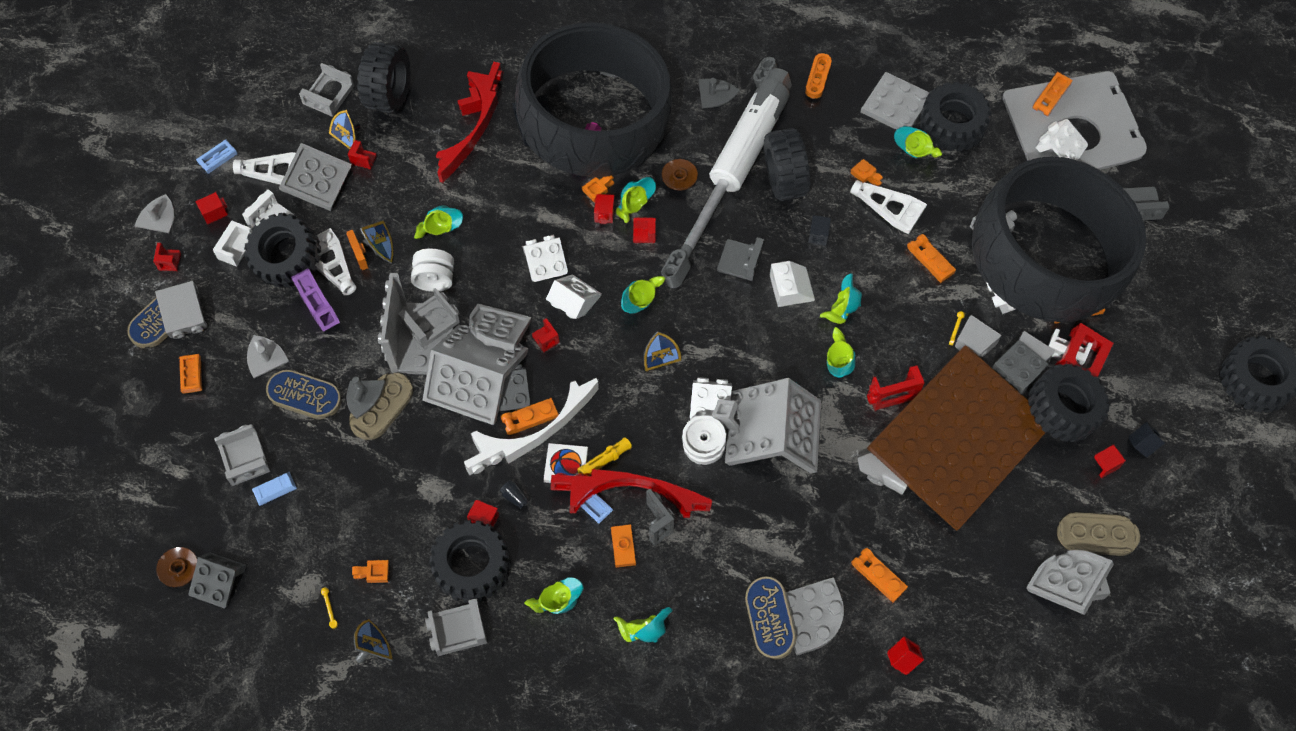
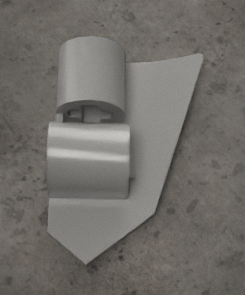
M872 453L857 458L860 471L867 474V478L872 483L879 486L885 485L901 495L904 493L907 485Z

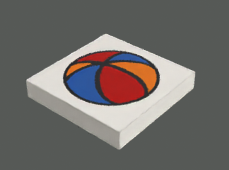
M549 443L544 482L551 483V475H556L557 473L573 476L579 474L578 468L586 464L588 447Z

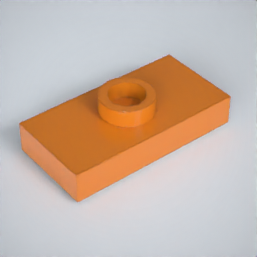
M350 230L346 233L360 269L365 270L368 268L363 255L366 253L363 243H358L354 231Z
M199 354L180 357V384L183 394L202 391L201 356Z
M631 525L611 527L616 568L636 565Z

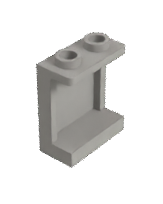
M193 281L155 291L165 331L170 338L179 339L184 337V334L191 332L200 333L203 329L208 328L200 306L198 288Z
M252 424L243 425L237 430L224 432L214 438L226 469V478L232 486L270 472L258 433Z
M477 599L468 600V605L433 613L432 610L428 611L429 618H426L425 622L427 630H431L433 638H429L432 651L435 650L438 656L487 644Z

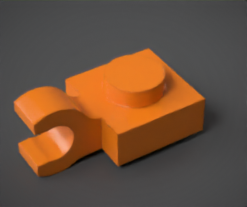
M864 159L851 169V174L862 183L869 181L875 186L882 184L880 180L883 177L876 173L877 169Z
M610 175L600 180L595 177L584 185L582 190L595 202L596 194L605 195L608 192L607 188L614 184L612 180L614 177Z
M388 560L367 561V567L354 566L352 567L353 578L362 579L367 577V583L388 582L389 562Z

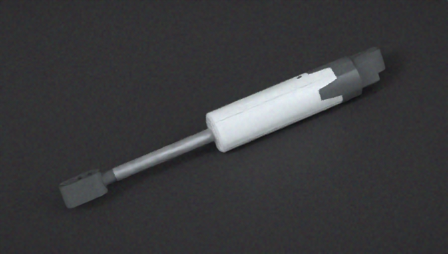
M772 57L764 58L756 69L753 79L757 89L709 173L712 182L716 185L682 248L670 254L661 271L667 286L670 288H677L684 281L691 267L688 258L724 192H735L740 189L764 145L765 135L773 129L790 97L789 90L792 84L787 71L777 68L776 61Z

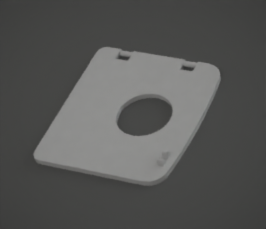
M1110 71L1070 78L1073 80L1070 87L1048 117L1043 114L1044 112L1036 111L1032 108L1050 82L1006 90L1002 96L1027 161L1040 157H1059L1053 149L1039 152L1035 147L1040 142V137L1049 130L1048 126L1051 123L1073 118L1084 119L1092 123L1100 135L1098 145L1093 149L1084 151L1078 159L1079 162H1084L1101 170L1139 160L1146 153L1147 147L1144 138L1139 132V127L1124 94L1121 92L1116 76ZM1111 88H1115L1117 94L1113 95ZM1134 131L1137 138H1132L1130 132Z

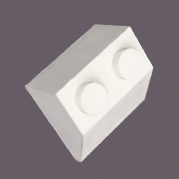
M791 261L771 264L770 278L778 307L815 300L806 267Z
M569 275L554 281L546 300L551 302L553 307L566 312V315L570 318L577 319L584 316L602 293L576 276Z

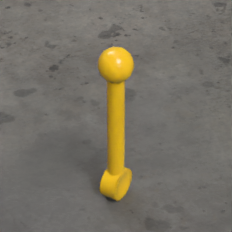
M962 311L957 313L958 319L949 345L953 346L961 319L965 316Z
M324 587L321 590V594L324 595L330 617L329 626L335 629L338 627V622L333 616L328 597L329 589Z

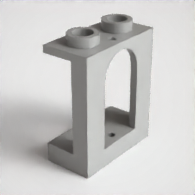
M321 63L322 73L309 91L302 89L299 95L304 105L333 117L353 89L354 83L349 73ZM338 81L341 83L342 88L333 101L319 95L329 82Z
M436 288L433 289V297L409 313L405 309L398 313L401 323L422 348L460 323L458 317L460 313L454 305L451 306L446 295L443 292L439 293ZM436 308L446 310L448 313L447 319L427 334L416 324V321Z

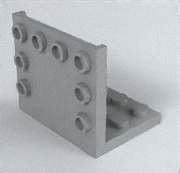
M390 273L389 280L385 282L387 297L383 298V309H385L384 315H381L380 323L383 327L382 332L378 334V343L381 344L382 353L385 354V361L388 362L392 373L427 375L431 349L444 339L454 327L422 348L401 323L398 315L403 309L409 313L422 303H407L398 273ZM436 308L416 321V324L427 334L447 319L448 313L442 308Z
M458 325L431 349L423 401L494 425L497 421L505 378L526 357L528 348L518 343L514 351L487 346L471 333L469 326Z
M790 378L731 391V401H735L738 404L733 419L737 422L739 428L738 430L728 429L726 464L730 466L782 455L809 473L817 472L821 414L820 399Z

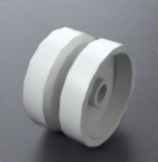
M422 249L413 255L411 283L415 287L425 291H433L434 288L438 291H444L452 286L454 258L451 254L438 249Z
M701 415L687 422L683 429L682 440L684 451L688 458L697 464L703 465L714 463L720 459L725 452L726 433L720 421L712 416Z

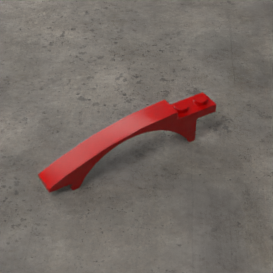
M493 62L489 75L468 71V84L470 87L476 86L482 103V111L476 127L464 140L453 147L437 152L436 158L440 159L437 173L439 181L442 183L454 173L470 154L492 118L498 104V83L503 78V71L498 62Z
M592 469L591 476L585 474L573 476L565 473L551 475V490L571 491L570 513H576L595 494L621 486H635L657 492L674 504L684 518H690L691 511H710L712 505L711 499L696 492L662 480L626 472Z

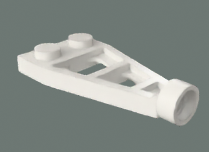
M290 152L250 160H234L233 172L234 174H242L281 184L284 176L275 174L274 166L281 163H288L290 166L296 153ZM269 164L268 173L256 172V166Z
M856 180L850 193L860 197L892 226L907 234L911 232L927 206L924 202L910 195L865 182L862 183ZM873 193H878L885 196L886 199L882 204H878L871 199ZM889 201H897L904 205L900 214L894 215L887 209L886 205Z
M329 228L317 235L320 240L319 245L321 246V253H318V255L321 256L333 250L335 259L327 264H324L322 261L316 262L315 266L344 295H350L356 290V285L351 280L341 244L332 229ZM340 265L343 273L334 277L329 270Z

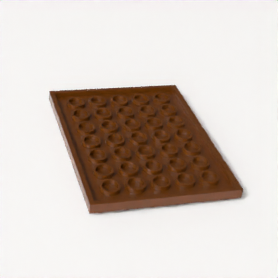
M965 345L877 436L867 449L957 531L1040 440L1045 432L1042 430V426L1040 424L1037 425L1034 421L1035 416L1031 415V406H1029L1028 400Z

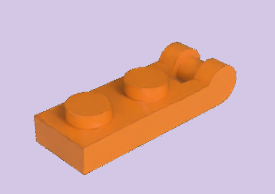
M1057 72L1032 109L1040 110L1048 117L1073 80Z
M924 234L918 236L916 241H911L907 244L910 252L940 283L955 273L956 269L931 245Z
M552 398L512 413H505L501 416V420L506 424L505 430L507 434L512 435L557 418L558 412ZM518 419L519 423L514 424L513 421Z
M864 548L861 551V555L851 561L852 565L893 603L908 588L868 548ZM866 561L871 564L868 568L864 565Z

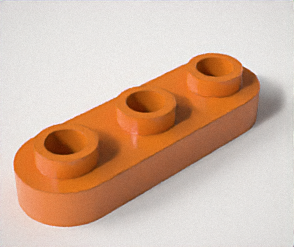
M821 53L814 58L805 90L806 95L810 98L816 99L823 94L832 61L831 57L827 54Z

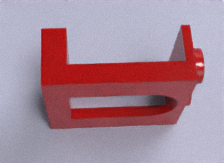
M1080 323L1071 330L1069 336L1072 338L1062 359L1055 365L1072 364L1073 367L1075 365L1080 366L1076 361L1077 352L1081 344L1087 346L1090 342L1093 343L1091 349L1097 352V355L1090 368L1082 369L1090 371L1093 377L1098 378L1113 342Z
M918 366L910 367L904 382L880 388L877 378L873 377L872 383L869 386L867 400L873 406L874 411L911 401L921 392L925 382ZM907 391L908 393L906 395L881 401L882 399L894 394H898Z

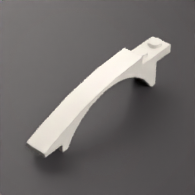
M595 378L581 386H578L576 381L570 383L568 399L561 413L551 424L535 434L517 439H499L477 431L471 433L473 442L480 454L464 461L469 475L473 473L478 474L485 467L491 464H498L503 458L509 464L539 446L565 426L588 403L598 390V380Z

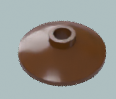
M675 159L663 167V182L671 189L686 190L697 181V169L688 160Z
M183 547L172 548L165 552L157 563L156 572L159 580L169 587H181L188 584L193 579L197 563L196 555L191 550ZM183 567L180 572H177V568Z

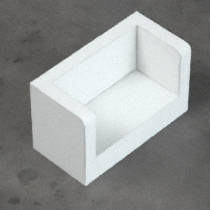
M231 221L213 249L217 259L238 266L245 252H247L244 249L245 243H248L247 236L253 232L252 229Z
M1056 328L1048 347L1055 350L1052 358L1059 361L1062 359L1069 341L1057 337L1060 330ZM1089 342L1085 348L1080 346L1076 355V361L1081 367L1085 363L1093 343Z

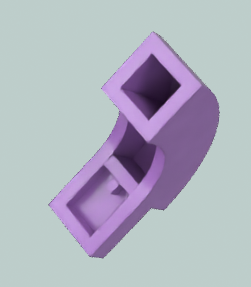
M308 268L291 277L307 308L322 331L340 323Z

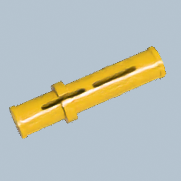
M623 438L613 446H608L603 453L579 467L578 473L590 476L592 469L599 470L612 460H617L622 453L632 448L630 441L627 438Z

